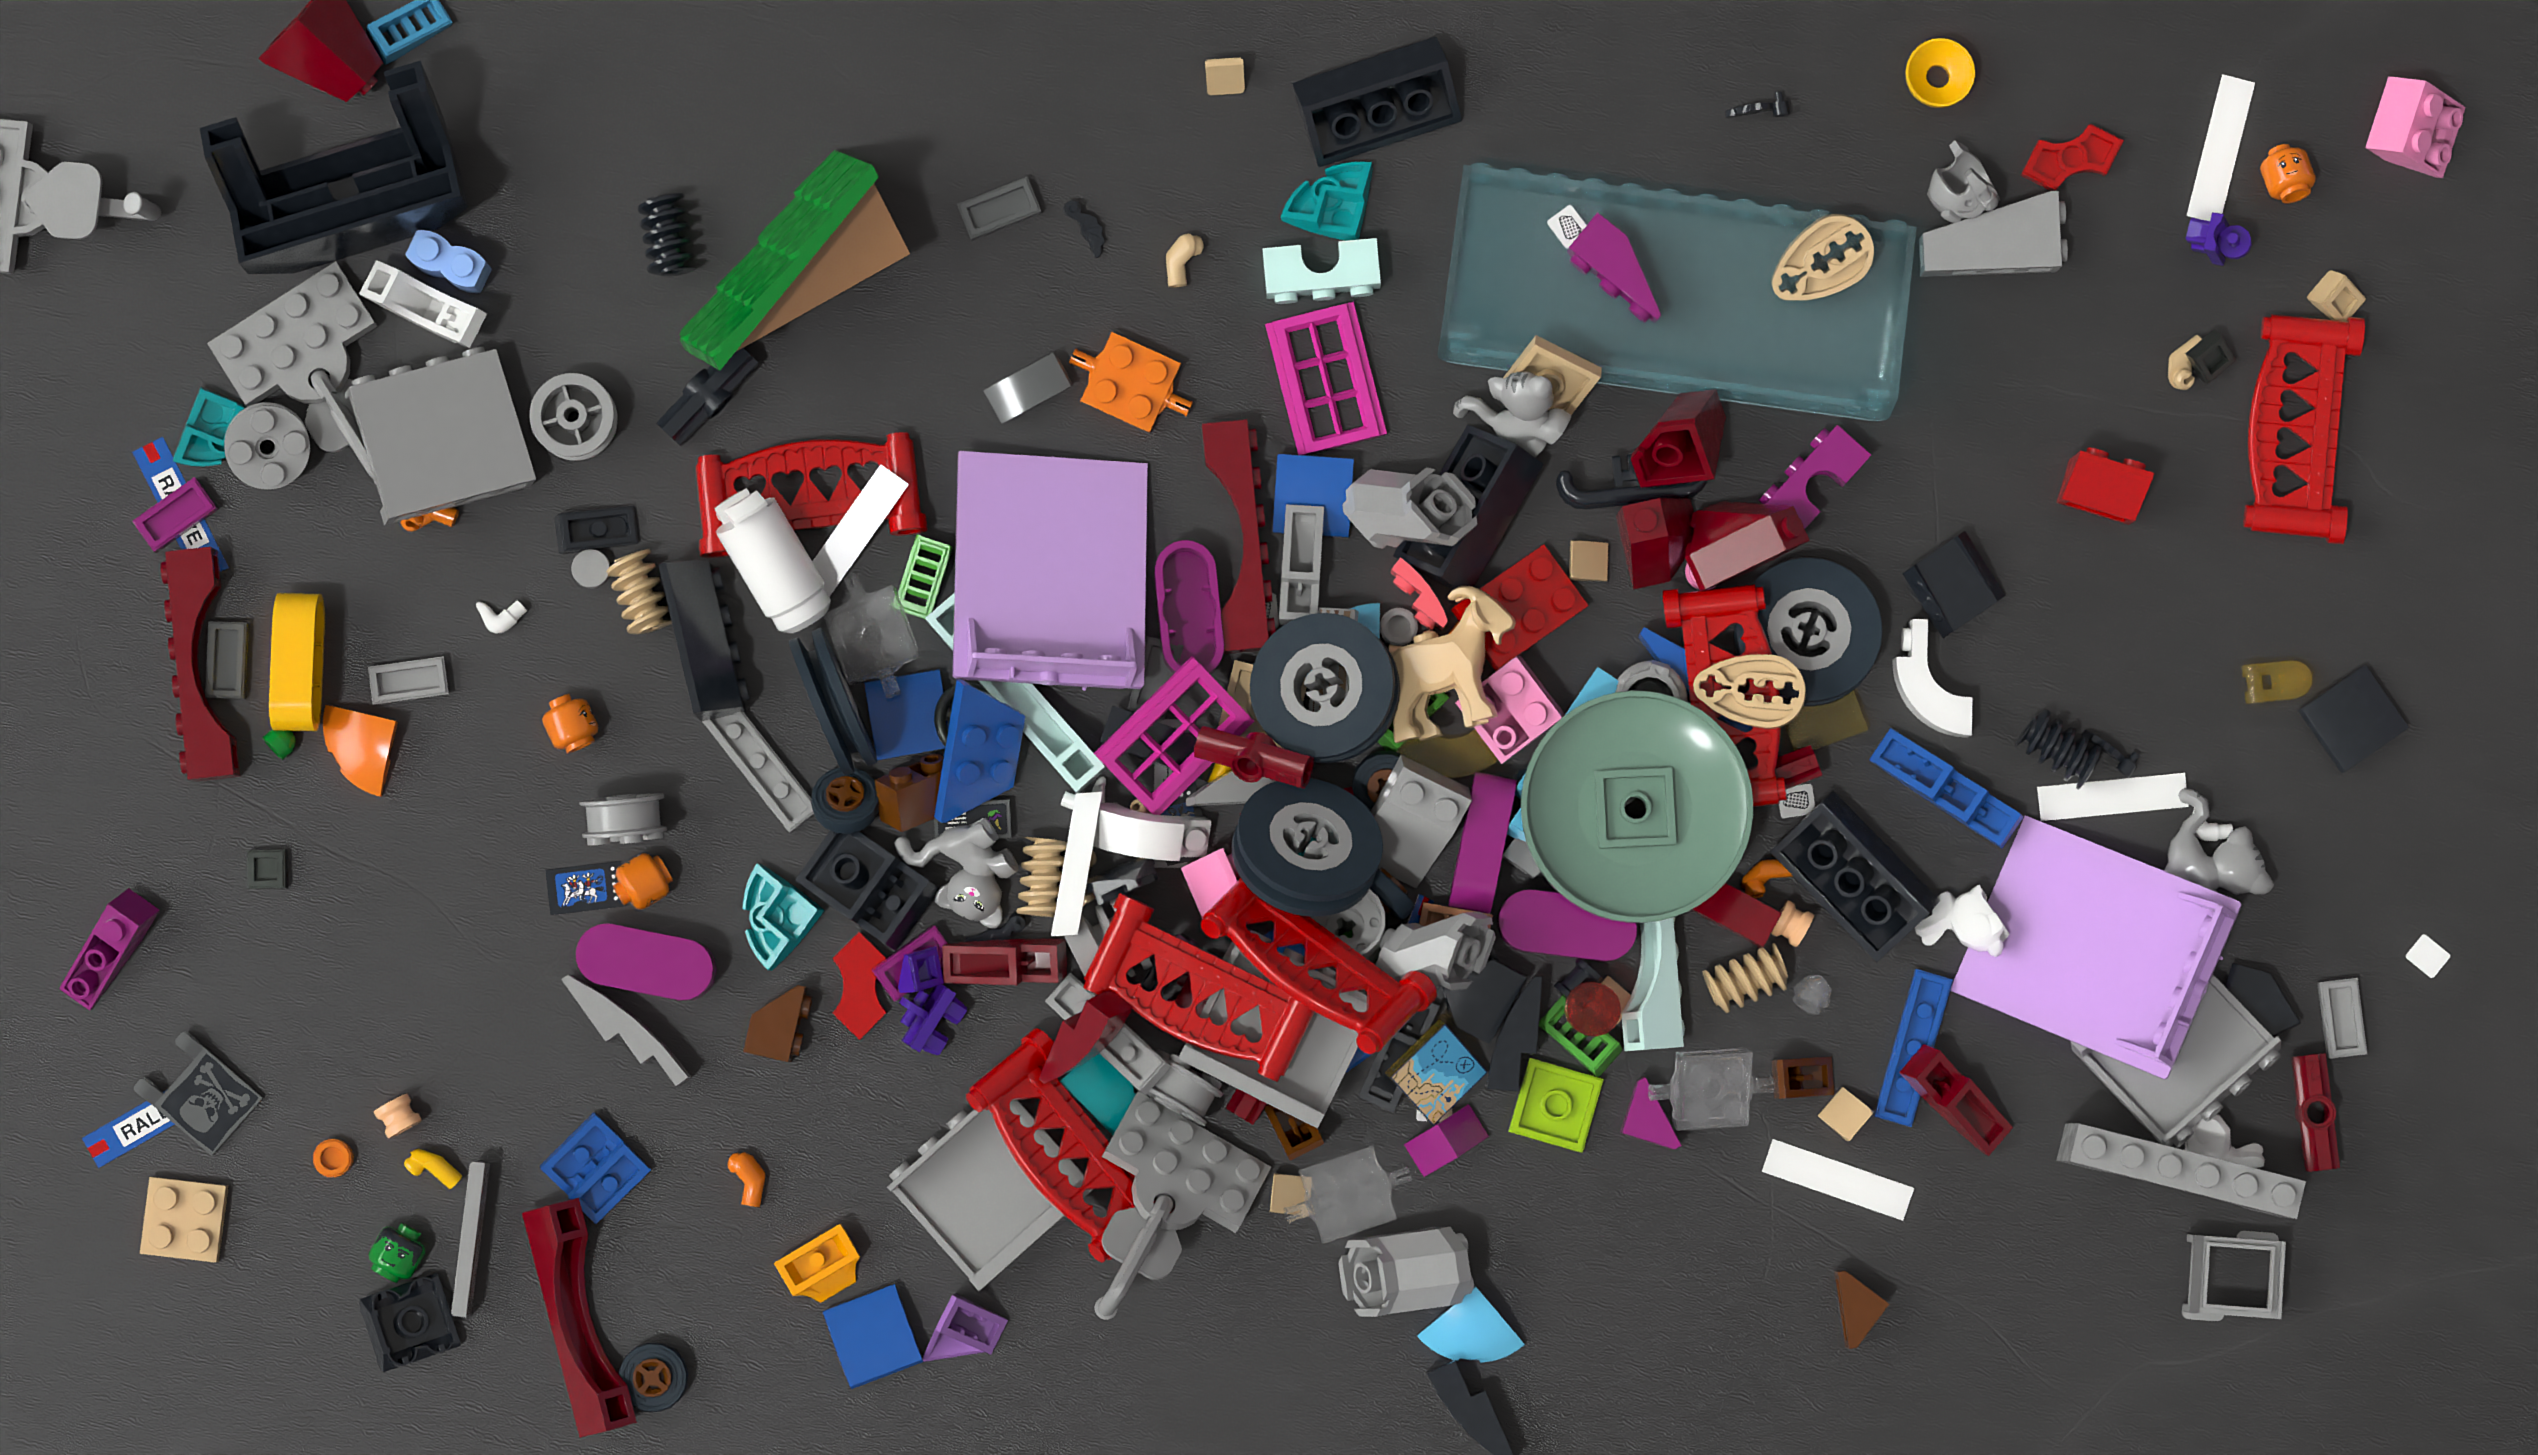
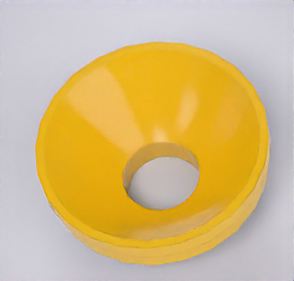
M1944 38L1931 39L1919 45L1911 53L1905 70L1906 83L1912 95L1919 102L1929 107H1949L1957 104L1969 93L1974 83L1975 66L1968 51L1959 43ZM1938 66L1946 70L1949 79L1944 87L1936 88L1928 83L1926 74L1932 67Z

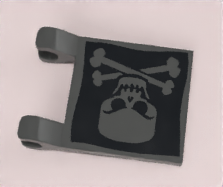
M185 1031L180 1033L175 1039V1044L194 1059L165 1093L146 1077L140 1079L135 1084L134 1091L152 1104L212 1156L263 1097L211 1053L190 1032Z

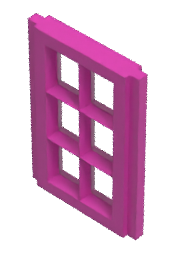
M1354 302L1265 324L1298 455H1310L1387 435ZM1337 321L1344 350L1324 355L1316 326ZM1309 328L1316 357L1296 362L1289 332ZM1346 358L1354 389L1333 393L1326 363ZM1319 365L1326 396L1306 400L1298 370ZM1356 397L1363 426L1343 431L1336 401ZM1328 404L1336 433L1315 438L1308 408Z
M1191 656L1093 754L1151 814L1161 815L1213 763L1194 757L1193 752L1179 766L1167 754L1166 750L1187 729L1197 738L1200 729L1194 722L1215 702L1230 715L1217 730L1240 736L1254 720L1203 666ZM1198 682L1210 694V697L1188 717L1175 702ZM1169 709L1183 724L1160 746L1146 731ZM1141 738L1154 753L1132 774L1118 759ZM1160 757L1173 773L1151 794L1138 778Z

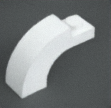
M377 260L359 293L398 316L449 341L469 348L487 315L478 308L441 293L404 272Z
M1912 619L1908 622V628H1902L1901 649L1902 651H1908V657H1895L1892 660L1894 680L1901 698L1910 711L1927 726L1947 735L1968 738L1972 735V697L1950 694L1934 681L1927 662L1928 619Z
M1100 803L1093 846L1123 855L1155 860L1180 861V857H1205L1208 848L1211 820L1202 816L1153 815L1125 808L1118 803Z

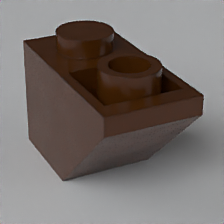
M925 755L919 762L907 767L894 768L889 771V774L875 779L880 821L900 832H904L934 819L944 759L942 755Z
M797 985L753 1013L743 1052L785 1062H792L793 1055L800 1056L804 1034L798 1033L801 1018L808 1019L813 996L807 995L808 987Z

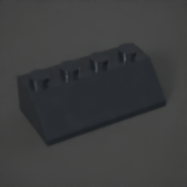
M1437 37L1292 83L1300 115L1318 168L1462 121L1448 61Z
M1467 425L1439 475L1441 476L1445 472L1454 474L1475 497L1476 507L1472 509V519L1477 516V526L1453 546L1405 540L1398 546L1393 557L1398 560L1401 557L1417 571L1448 588L1455 589L1460 586L1474 587L1541 470L1543 463L1517 444Z
M708 559L659 564L693 714L702 722L704 720H713L733 715L737 712H746L744 701L750 700V694L746 679L738 678L736 664L742 663L737 641L730 642L727 631L728 627L733 626L728 604L721 605L718 591L724 590V583L719 567L713 569Z
M1834 791L1825 797L1770 851L1876 962L1925 919L1940 902L1933 892Z

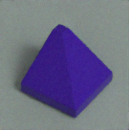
M937 946L904 955L898 984L899 993L917 992L944 984Z

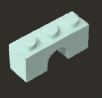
M1377 238L1339 241V261L1331 271L1326 273H1315L1305 266L1301 255V245L1263 248L1267 299L1275 298V304H1289L1297 302V296L1313 295V300L1322 301L1336 298L1335 293L1350 292L1351 297L1373 295V289H1380L1381 285Z

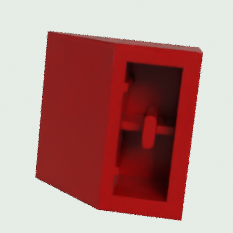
M2088 447L2086 452L2080 450L2069 459L2056 503L2127 525L2133 523L2140 511L2154 473L2146 471V465L2139 461L2124 459L2123 463L2108 459L2109 453L2096 448Z

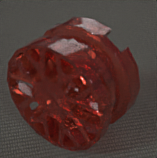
M1585 982L1577 985L1570 991L1566 997L1564 1012L1566 1020L1573 1029L1581 1034L1596 1037L1608 1033L1616 1026L1620 1019L1621 1006L1618 996L1611 988L1601 983Z

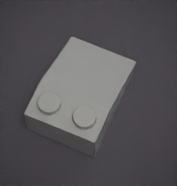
M1400 755L1370 811L1378 823L1383 840V853L1378 869L1382 867L1394 878L1417 888L1455 833L1472 801L1469 788Z

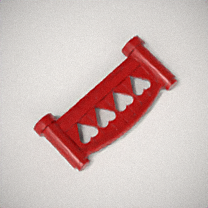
M2271 314V317H2263L2261 339L2268 340L2269 349L2256 381L2248 427L2249 467L2255 502L2253 505L2245 506L2243 527L2251 528V531L2326 538L2327 543L2332 544L2344 543L2348 509L2347 506L2331 504L2345 355H2361L2365 333L2364 318L2348 317L2347 321L2273 314ZM2288 353H2295L2318 372L2294 384H2288L2282 377L2283 371L2287 369L2284 357ZM2286 390L2294 392L2312 406L2314 410L2290 422L2283 421L2279 416V410L2284 406L2280 399L2281 393ZM2281 428H2288L2311 447L2288 459H2280L2275 452L2277 445L2280 444L2277 439V432ZM2277 466H2285L2306 482L2307 485L2284 497H2277L2272 492V486L2277 481L2273 471Z
M907 432L889 434L884 445L834 439L792 442L759 450L729 463L721 462L720 455L698 457L696 476L703 539L699 540L700 556L704 558L729 556L716 534L722 522L718 520L715 508L729 497L738 493L734 488V483L738 478L745 477L751 480L754 476H763L766 479V486L761 496L764 499L775 498L794 531L838 526L862 492L848 476L849 467L853 464H860L864 467L869 462H875L879 466L883 465L909 484L884 519L889 521L890 534L903 536L926 532L928 530L926 514L921 513L913 440L910 439V434ZM835 466L841 469L842 476L828 501L810 480V474L817 468L823 469L826 472L830 467ZM793 471H799L804 475V481L790 506L773 486L772 478L777 473H784L788 476Z
M1746 585L1679 593V589L1663 590V605L1667 628L1682 627L1691 705L1711 717L1727 733L1735 746L1745 738L1755 740L1757 747L1753 754L1758 758V765L1753 770H1747L1752 787L1753 807L1780 804V801L1787 800L1785 778H1777L1775 775L1781 727L1775 729L1753 727L1749 732H1742L1718 720L1722 715L1713 711L1696 696L1693 687L1695 677L1701 671L1718 662L1753 654L1772 655L1767 637L1758 619L1759 610L1766 609L1764 588L1756 587V585ZM1735 623L1740 624L1744 629L1741 640L1745 643L1746 649L1739 656H1734L1709 643ZM1709 676L1708 682H1701L1700 689L1706 690L1707 697H1713L1714 692L1717 690L1721 691V689L1728 688L1714 682L1715 676ZM1752 679L1748 680L1750 688L1744 693L1745 700L1748 701L1752 700L1754 694H1761L1764 696L1766 703H1770L1773 696H1780V690L1774 688L1772 681H1767L1764 688H1758L1754 685V680Z
M1241 878L1204 914L1201 922V928L1208 937L1217 939L1225 935L1228 936L1243 955L1265 977L1296 1001L1325 1018L1357 1032L1356 1043L1367 1054L1381 1051L1416 1012L1426 1010L1437 997L1434 983L1425 974L1419 971H1409L1397 982L1310 916L1288 913L1266 903L1254 894ZM1265 921L1274 922V942H1263L1259 935L1250 932L1246 925ZM1302 943L1305 945L1304 965H1294L1290 958L1281 955L1277 948ZM1333 966L1336 968L1335 988H1325L1320 980L1310 977L1308 971ZM1364 989L1367 991L1366 1011H1356L1351 1003L1341 1000L1339 994Z
M1119 893L1113 905L1117 910L1084 977L1086 981L1083 988L1097 995L1111 990L1129 1003L1135 1012L1164 1032L1210 1052L1256 1061L1260 1065L1257 1071L1259 1074L1278 1082L1280 1077L1285 1075L1315 1012L1296 1001L1276 985L1148 924L1154 908L1130 896ZM1154 955L1158 985L1155 990L1149 992L1143 989L1141 983L1136 985L1130 983L1127 979V973L1131 968ZM1189 971L1193 1001L1190 1007L1181 1008L1177 1005L1176 1000L1166 1001L1162 996V989L1165 985ZM1224 988L1227 1021L1223 1025H1216L1212 1022L1211 1017L1201 1018L1197 1014L1196 1009L1200 1002ZM1259 1005L1262 1038L1258 1042H1251L1247 1039L1246 1034L1236 1035L1232 1031L1231 1025L1235 1019Z
M1034 1028L1021 1039L1020 1047L969 1088L966 1099L977 1112H982L984 1109L991 1112L1006 1146L1021 1170L1057 1210L1091 1235L1092 1239L1088 1249L1097 1261L1103 1263L1106 1260L1112 1259L1102 1246V1235L1112 1216L1117 1211L1135 1207L1131 1190L1135 1175L1101 1157L1109 1144L1108 1140L1057 1078L1047 1083L1039 1080L1054 1042L1045 1032ZM1039 1098L1040 1102L1033 1126H1023L1020 1122V1115H1016L1010 1110V1102L1012 1100ZM1063 1128L1064 1133L1058 1155L1056 1157H1049L1044 1151V1145H1040L1035 1141L1034 1133L1036 1130ZM1089 1159L1081 1187H1073L1069 1183V1176L1060 1172L1058 1167L1060 1160ZM1113 1189L1105 1217L1096 1216L1093 1212V1205H1089L1083 1200L1085 1190Z

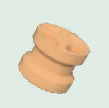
M1787 900L1780 910L1782 914L1771 934L1786 937L1789 944L1797 948L1810 927L1815 914L1809 911L1801 912L1796 909L1795 903Z
M407 1093L374 1111L376 1118L384 1122L386 1126L385 1134L388 1139L407 1131L422 1121L420 1115L412 1111L410 1107L411 1099Z

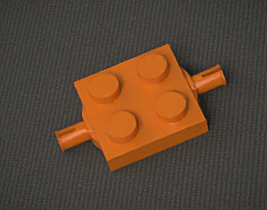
M1111 332L1104 350L1096 358L1075 349L1073 355L1086 360V362L1073 357L1069 361L1070 364L1089 371L1088 385L1080 400L1081 402L1151 433L1158 415L1166 407L1186 417L1189 410L1176 403L1189 408L1192 407L1193 401L1173 394L1174 380L1181 367V363L1114 332Z

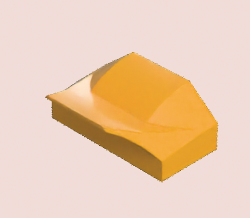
M839 1224L776 1261L774 1265L792 1296L804 1295L821 1303L856 1282V1263L860 1255L843 1225Z

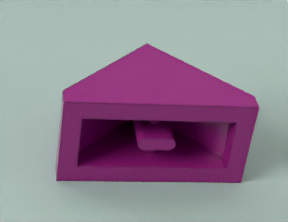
M1646 1077L1637 1080L1620 1133L1670 1149L1680 1147L1681 1144Z
M1468 1104L1408 1141L1404 1146L1423 1177L1458 1158L1489 1136Z

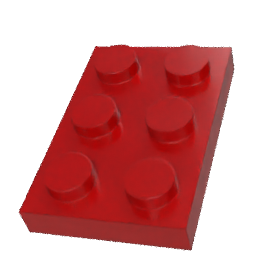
M1544 544L1480 588V590L1499 601L1516 621L1514 629L1503 634L1500 645L1496 644L1491 631L1485 632V658L1493 669L1498 671L1516 656L1528 650L1589 606ZM1470 599L1461 601L1451 609L1459 622L1466 608L1471 603Z

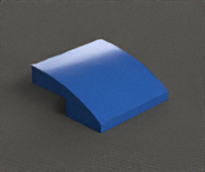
M1278 454L1273 533L1284 534L1286 504L1324 507L1322 536L1348 538L1350 520L1343 512V503L1346 501L1345 490L1352 484L1354 459Z
M940 669L864 682L877 760L945 748L937 735L934 724L935 707L939 698L944 693ZM946 721L947 729H949V721Z
M595 1112L540 1165V1169L568 1195L570 1200L579 1198L582 1212L595 1224L651 1171L645 1162Z
M895 1284L822 1311L851 1389L924 1362Z

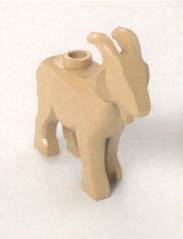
M1460 586L1453 589L1448 595L1449 600L1460 602L1470 599L1471 603L1466 608L1459 624L1452 633L1436 637L1434 632L1413 637V644L1398 648L1392 655L1400 680L1399 703L1393 719L1395 743L1398 744L1417 738L1420 741H1425L1443 736L1440 727L1430 720L1427 708L1430 695L1440 694L1451 689H1455L1458 694L1465 727L1473 728L1489 723L1488 719L1498 717L1494 705L1486 699L1481 682L1485 660V632L1491 631L1496 644L1500 645L1503 634L1514 629L1516 621L1499 601L1486 592L1472 586Z

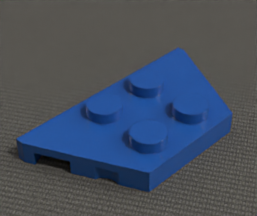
M962 679L956 680L934 817L941 823H946L1014 787L1026 717L1019 710L1000 702L986 692L976 689Z

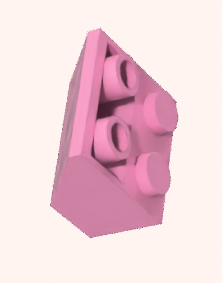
M2388 76L2365 148L2385 161L2436 178H2443L2447 164L2451 159L2452 148L2458 129L2463 122V114L2466 107L2425 80Z
M1520 655L1516 656L1482 682L1486 699L1494 705L1498 717L1488 719L1489 723L1474 728L1502 764L1552 728L1565 714ZM1458 700V701L1456 702V704H1457V706L1460 708V710L1462 711L1461 705H1460V700Z
M1223 848L1181 868L1202 919L1204 914L1237 882L1236 878L1240 877L1234 865L1232 854L1226 856Z

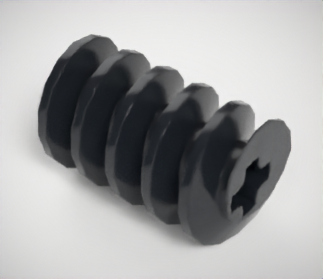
M670 193L651 197L637 207L639 214L648 216L640 221V227L650 231L642 237L644 244L652 246L645 251V257L655 261L647 266L648 273L675 276L696 270L694 267L684 265L685 261L694 257V253L682 251L683 246L692 242L691 238L682 237L679 232L689 228V223L677 221V217L687 213L686 208L676 207L674 204L684 198L683 193Z
M2047 709L2043 710L2028 723L2017 739L2015 746L2026 740L2028 742L2027 755L2039 749L2041 753L2038 762L2042 764L2049 758H2052L2051 771L2054 773L2060 768L2065 767L2066 771L2063 780L2067 782L2075 775L2078 776L2076 789L2079 790L2097 766L2101 747L2096 744L2086 750L2089 740L2086 736H2082L2074 741L2076 730L2070 727L2061 733L2063 721L2058 718L2048 724L2051 712Z

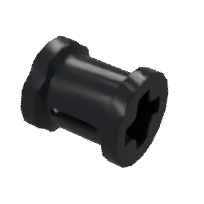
M1580 958L1575 961L1576 967L1562 983L1556 982L1553 986L1578 1009L1583 1005L1581 1000L1596 983L1601 984L1604 981L1593 968Z

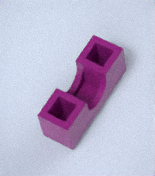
M1838 425L1831 432L1824 427L1809 444L1815 450L1806 460L1798 456L1784 472L1789 477L1788 480L1780 488L1773 484L1759 501L1762 504L1794 506L1805 529L1821 512L1807 498L1806 484L1808 480L1817 475H1825L1843 487L1871 456L1869 452Z

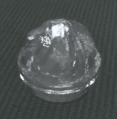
M1809 975L1794 987L1795 995L1793 1002L1802 1010L1817 1015L1820 1014L1822 1008H1827L1830 1004L1832 989L1828 985V981L1822 976Z

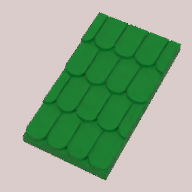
M834 150L793 192L795 198L759 234V243L716 285L718 292L682 328L679 340L685 351L720 371L736 351L909 255L910 252L874 184L879 176L873 165Z

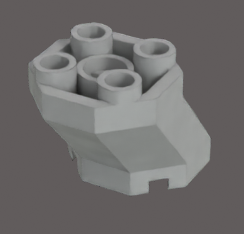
M1427 467L1417 475L1370 469L1345 490L1344 514L1362 535L1377 548L1383 549L1387 545L1397 547L1405 540L1453 546L1477 526V516L1472 519V509L1476 507L1475 497L1451 473L1445 472L1440 476L1432 474L1435 469Z
M1466 912L1427 926H1422L1418 923L1401 924L1397 930L1390 928L1382 936L1380 942L1381 951L1376 966L1397 982L1407 972L1419 971L1431 979L1436 989L1440 987L1450 990L1467 989L1473 982L1467 979L1472 971L1480 974L1487 964L1493 947L1495 932L1487 926L1493 924L1492 917L1481 912Z
M1430 1227L1348 1240L1345 1248H1350L1349 1253L1342 1255L1338 1263L1343 1295L1348 1301H1356L1360 1308L1354 1310L1359 1317H1378L1393 1313L1460 1304L1464 1296L1471 1294L1474 1288L1468 1259V1241L1462 1233L1455 1234L1451 1227Z

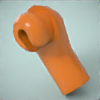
M746 1152L732 1154L728 1159V1169L730 1172L736 1173L745 1184L741 1204L760 1207L766 1178L764 1170L752 1155Z

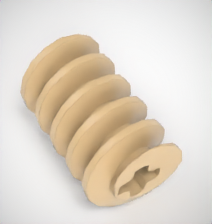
M650 549L637 551L615 560V563L606 571L608 576L619 577L612 583V589L614 591H625L616 600L619 605H630L621 614L623 619L635 620L626 628L629 634H645L672 624V620H663L662 616L669 612V607L658 606L657 604L658 601L666 596L665 592H653L652 589L661 581L660 577H648L647 575L656 565L655 563H643L642 561L643 558L651 553Z
M1025 837L1033 841L1034 844L1023 847V853L1033 857V860L1021 863V867L1031 872V875L1020 878V883L1029 887L1030 890L1018 893V898L1027 902L1028 906L1017 908V914L1054 918L1057 904L1056 898L1059 893L1057 882L1061 881L1062 875L1059 867L1063 866L1065 858L1060 855V852L1066 851L1067 842Z
M1775 943L1772 944V956L1764 948H1760L1757 950L1758 961L1747 953L1743 955V967L1735 959L1729 960V972L1720 964L1715 966V978L1708 971H1702L1707 988L1716 1006L1719 1005L1725 1013H1729L1730 1000L1733 999L1740 1008L1744 1007V995L1748 994L1756 1002L1758 1001V989L1760 988L1768 996H1772V984L1775 982L1783 991L1787 990V971Z

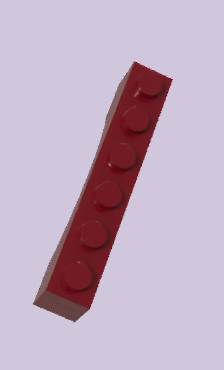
M1247 419L1202 424L1206 467L1220 480L1230 495L1240 519L1243 535V559L1239 578L1230 599L1221 611L1224 654L1260 651L1265 642L1276 631L1274 617L1267 618L1265 603L1273 602L1271 580H1263L1262 565H1268L1269 559L1267 542H1259L1258 527H1265L1263 504L1256 505L1254 490L1262 489L1260 467H1252L1251 452L1258 451L1256 428L1248 429Z
M213 547L166 551V561L161 562L160 569L162 582L164 585L168 584L170 599L164 601L166 620L167 622H172L173 637L168 638V650L170 659L176 660L177 675L172 676V690L174 697L180 698L181 713H176L175 720L177 733L179 736H183L185 751H180L179 753L182 774H187V779L194 782L240 777L237 739L223 726L211 708L208 699L205 698L199 670V642L202 626L212 602L222 588L218 550Z
M579 1198L523 1212L522 1216L579 1437L598 1434L637 1423L628 1386L615 1371L605 1355L590 1317L584 1278L588 1232Z

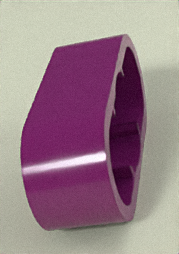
M1189 540L1177 541L1168 545L1160 553L1154 572L1162 657L1166 667L1173 674L1192 656L1211 675L1220 665L1224 652L1216 564L1211 553L1203 545ZM1170 644L1176 646L1178 644L1183 645L1180 661L1179 658L1177 662L1174 660V651L1170 650Z
M1475 772L1470 791L1472 801L1466 811L1448 907L1487 914L1491 913L1517 780Z
M1523 890L1513 894L1502 904L1497 917V927L1501 938L1508 946L1517 951L1607 962L1622 957L1633 946L1637 934L1636 923L1613 921L1596 916L1571 903L1560 893L1538 890Z
M599 924L587 930L580 938L576 947V962L581 973L588 980L604 986L680 1001H692L704 996L712 988L716 979L717 966L709 949L699 942L614 924Z

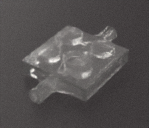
M858 573L851 574V578L849 576L844 578L851 599L843 606L833 609L824 615L842 670L849 685L853 686L867 679L880 678L885 697H895L894 694H901V690L898 687L894 672L903 664L921 657L896 587L890 585L873 593H865L860 575Z
M1747 1048L1676 1052L1675 1071L1670 1084H1650L1648 1086V1090H1650L1648 1091V1097L1650 1101L1670 1099L1673 1107L1672 1127L1677 1131L1749 1126V1110L1752 1095L1757 1093H1773L1775 1088L1772 1086H1775L1772 1077H1752L1753 1052Z
M1373 1146L1299 1170L1305 1189V1201L1284 1207L1285 1214L1300 1210L1299 1213L1287 1216L1286 1219L1288 1223L1310 1216L1317 1225L1323 1244L1393 1221L1397 1217L1391 1203V1188L1412 1182L1411 1175L1396 1179V1177L1410 1173V1171L1405 1166L1404 1168L1385 1173L1378 1164Z

